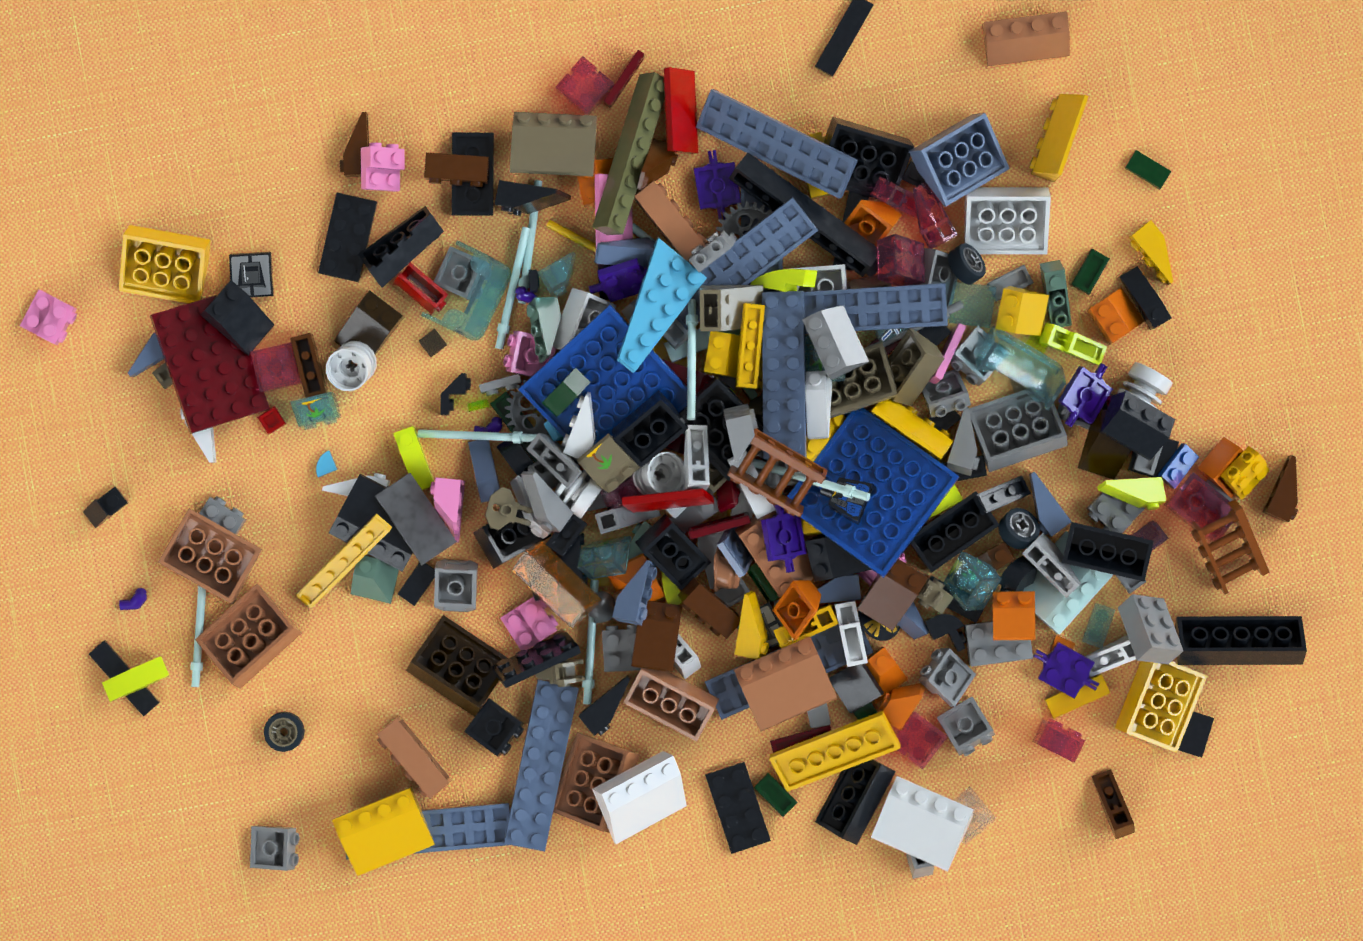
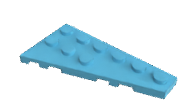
M660 238L655 242V248L648 263L649 266L635 303V309L630 318L629 327L617 360L632 373L638 369L707 279L706 276L698 272L694 266Z

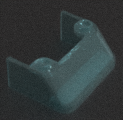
M457 240L455 243L457 247L473 254L470 261L473 271L482 275L464 313L457 309H451L445 313L442 321L422 312L421 316L469 340L478 341L483 338L510 282L512 272L507 265Z
M992 326L975 360L977 370L988 372V370L993 371L995 369L1028 388L1031 393L1030 397L1038 403L1044 402L1045 409L1049 411L1066 385L1063 367L1057 361L1005 331L995 329L996 326Z

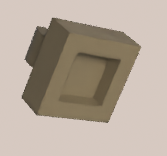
M166 362L152 372L164 389L173 384Z

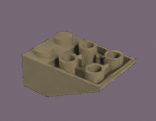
M701 285L700 331L741 329L743 303L762 305L763 285Z

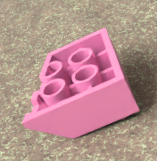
M436 478L435 482H431L430 494H434L435 510L457 541L456 543H459L465 481Z

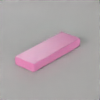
M959 323L952 328L941 352L945 359L929 382L936 384L943 379L966 326Z

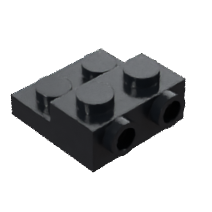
M488 698L464 732L494 755L500 757L501 754L505 756L512 747L509 743L514 737L518 739L523 733L524 728L522 726L524 722Z

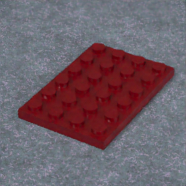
M217 295L150 315L190 434L270 409L251 353L247 356L201 316V313Z

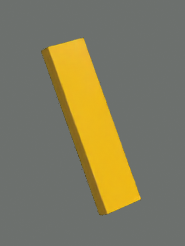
M743 303L735 387L757 389L765 305Z

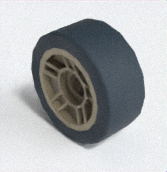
M281 712L273 715L268 719L264 727L265 741L276 751L286 752L293 750L300 745L304 738L305 729L303 722L298 716L290 712ZM282 728H286L288 730V734L286 736L280 733V730H282Z

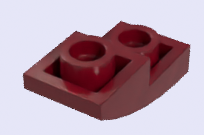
M726 480L717 489V504L721 513L728 509H733L739 502L738 499L741 491L736 487L737 483L732 480Z

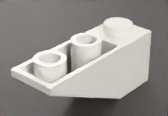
M587 392L585 397H580L577 405L580 411L578 416L573 415L569 425L572 427L570 435H565L562 446L565 447L563 453L577 459L592 448L596 440L590 392Z

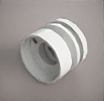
M360 341L344 343L328 358L326 363L327 377L336 388L342 391L359 389L374 375L377 367L376 356L367 344Z
M1134 362L1128 373L1135 380L1134 383L1124 381L1122 384L1129 391L1119 388L1117 394L1128 391L1155 407L1151 402L1157 405L1162 403L1155 396L1156 393L1167 395L1173 383L1150 367Z
M660 452L643 467L634 472V485L643 495L680 491L684 486V462L675 453Z
M585 470L570 489L559 482L555 490L559 498L561 495L565 496L563 500L565 504L570 500L573 502L570 510L580 519H582L602 490L592 478L588 482L585 481L587 475Z

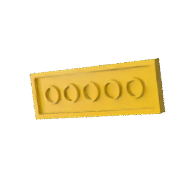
M881 711L769 755V760L788 792L898 750L901 744L884 712Z

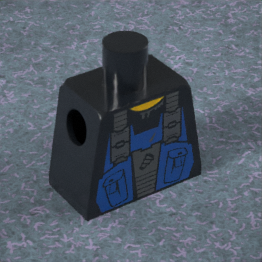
M841 477L837 480L838 484L855 486L856 489L868 492L871 496L873 490L871 483ZM821 488L820 494L830 498L828 506L831 510L859 525L868 501L855 497L852 499L847 498L842 493Z

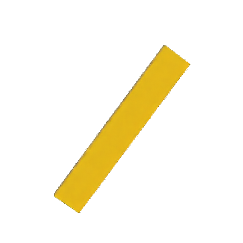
M376 513L295 596L311 609L391 530L392 526Z

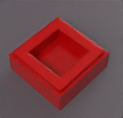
M276 406L257 417L268 435L287 424Z

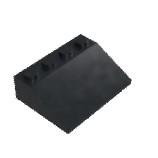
M832 117L824 144L858 160L845 190L893 204L911 157L909 151L914 148L912 142L904 137Z
M716 375L696 394L695 420H687V406L679 414L687 425H707L709 461L730 481L731 479L727 475L730 465L727 460L733 457L723 409L744 405V403ZM755 416L757 429L763 432V423ZM751 443L746 448L747 453L752 446Z
M359 474L329 534L347 543L377 513L392 528L367 554L403 572L413 552L375 497L387 487Z

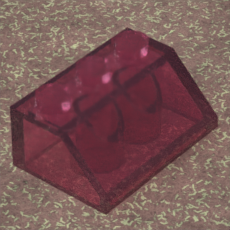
M1194 472L1180 484L1164 504V506L1192 527L1191 522L1195 521L1200 528L1226 516L1231 511L1228 505L1230 501ZM1233 521L1205 535V538L1211 543L1221 538L1233 524Z

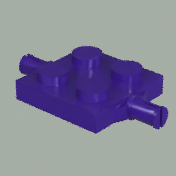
M716 150L712 151L713 158L711 151H708L710 164L694 168L700 210L717 209L718 220L722 219L721 213L723 220H725L726 217L723 214L726 212L725 208L737 203L741 204L739 186L729 179L736 168L735 162L720 163L717 160Z
M636 258L598 270L600 283L588 286L591 294L603 291L607 294L610 303L639 294L648 268L644 269Z
M1100 363L1095 373L1088 371L1083 366L1077 368L1058 400L1070 412L1065 422L1067 426L1073 427L1078 417L1089 424H1093L1113 390L1102 378L1108 368L1105 364Z
M775 505L776 515L761 520L768 561L782 560L785 562L786 573L794 572L792 559L799 555L807 554L801 518L784 513L783 507Z
M1057 642L1053 651L1048 655L1038 649L1035 651L1037 654L1034 653L1033 657L1044 662L1038 679L1074 699L1084 685L1096 691L1099 683L1089 678L1090 670L1095 663L1093 660L1060 642Z

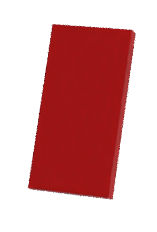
M672 67L664 68L667 150L670 152L697 154L699 152L698 131L696 128L695 71Z
M703 488L622 498V506L633 513L714 504V497Z

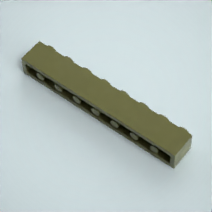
M655 72L639 74L592 227L606 235H621L624 233L641 171L665 99L664 77Z

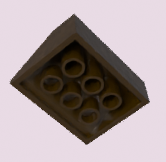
M443 615L410 662L406 671L475 717L500 681L494 674L492 666L496 665L498 661L508 658Z

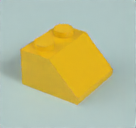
M1013 286L1003 288L995 329L1015 334L1041 336L1049 295Z
M710 331L704 373L736 378L739 335Z

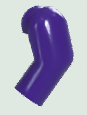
M524 286L515 289L516 298L519 301L530 303L535 297H538L531 292H526V287Z
M493 417L486 427L474 426V432H499L503 426L502 419Z
M138 588L135 590L131 600H120V610H136L141 608L147 600V591L144 588Z

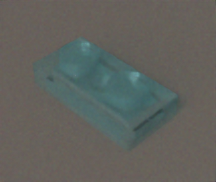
M1095 603L1081 642L1102 649L1115 609Z

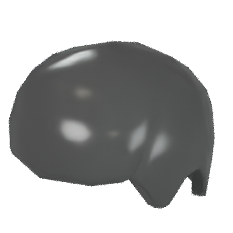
M595 592L590 597L589 605L591 611L589 616L595 619L594 623H604L613 618L616 602L608 592Z

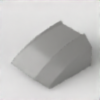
M447 559L436 562L435 608L454 612L476 610L478 563L471 560Z

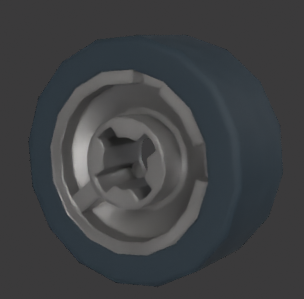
M967 243L960 244L948 254L949 266L961 282L970 285L985 275V263L978 251Z
M1014 508L1008 511L1000 520V526H998L999 535L1002 540L1014 549L1028 548L1038 538L1040 533V525L1036 517L1031 512L1022 508Z

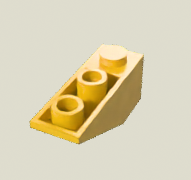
M1150 220L1129 237L1131 239L1130 244L1135 251L1138 252L1140 250L1144 255L1143 260L1147 266L1153 267L1157 271L1156 277L1159 281L1169 285L1173 283L1165 237L1153 221Z

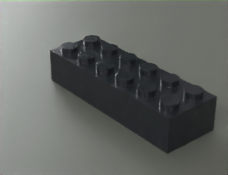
M1302 616L1177 617L1175 622V629L1183 648V652L1177 656L1178 665H1303L1307 652Z

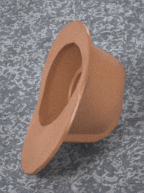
M717 547L714 555V591L718 592L720 588L737 589L740 578Z

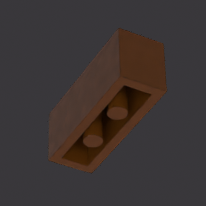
M426 152L424 178L429 180L431 184H441V181H450V185L462 186V182L470 183V186L483 187V184H488L490 159L485 156Z
M307 333L291 337L290 340L305 398L312 399L328 395L313 334Z
M695 577L678 594L682 601L680 605L688 612L691 610L695 612V617L702 624L707 622L711 626L709 629L716 636L722 635L727 639L739 626L740 615Z

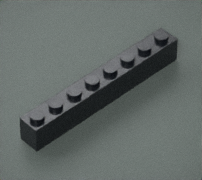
M749 153L744 156L729 177L732 182L772 211H775L793 197L818 229V232L812 235L810 239L861 277L866 274L882 252L858 232L851 229L824 207L817 204Z

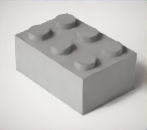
M1132 594L1118 607L1137 661L1169 664L1183 652L1164 598Z
M993 621L964 624L969 666L1033 659L1031 640H993Z

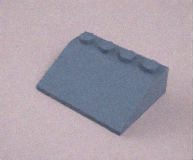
M986 113L972 114L909 151L917 171L944 207L1010 169Z

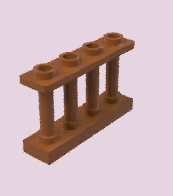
M754 429L755 436L750 442L752 445L738 468L731 465L727 475L733 482L748 487L752 493L764 496L769 503L783 507L788 514L801 517L804 506L800 503L814 482L823 483L828 470L760 430ZM763 450L769 454L770 458L758 477L754 478L747 474L746 470L758 451ZM782 461L787 464L788 469L776 488L773 489L766 485L764 481L776 462ZM799 471L806 475L807 478L792 500L782 494L794 473Z
M1236 499L1228 502L1231 511L1226 516L1202 528L1195 521L1191 522L1194 529L1191 531L1194 540L1200 543L1198 550L1203 558L1206 557L1207 562L1205 566L1210 574L1213 573L1214 576L1212 582L1217 590L1221 589L1225 595L1229 593L1225 585L1226 583L1251 570H1258L1262 576L1270 573L1246 514ZM1232 521L1233 523L1236 522L1238 527L1235 528V531L1210 544L1207 543L1205 535ZM1238 538H1243L1244 543L1242 547L1217 560L1214 559L1212 551ZM1245 554L1250 555L1249 563L1221 576L1219 567Z

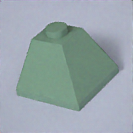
M365 555L355 565L350 594L391 604L399 570L375 557Z

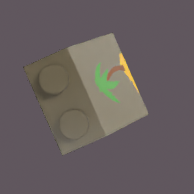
M609 433L577 459L578 463L595 483L608 493L616 489L640 468L613 440V436Z

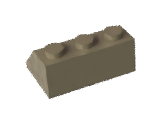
M912 328L907 330L889 357L898 394L897 397L891 399L894 402L909 406L913 405L945 359L935 344Z

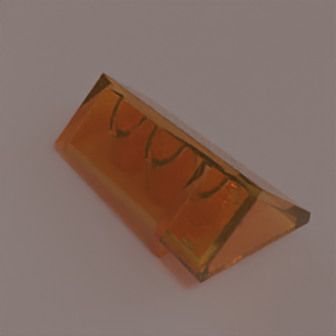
M543 541L525 550L512 569L527 587L571 629L602 600Z

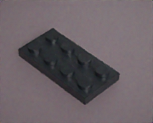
M452 132V154L485 156L490 159L488 184H483V187L470 186V183L462 182V186L452 185V216H494V133Z
M336 193L319 266V274L360 282L364 263L358 254L368 247L378 204L377 201Z
M567 631L555 634L553 638L547 641L536 643L534 647L528 650L517 652L511 658L498 661L496 665L492 666V669L503 686L508 688L580 654L581 650Z
M745 762L705 774L731 854L771 841Z

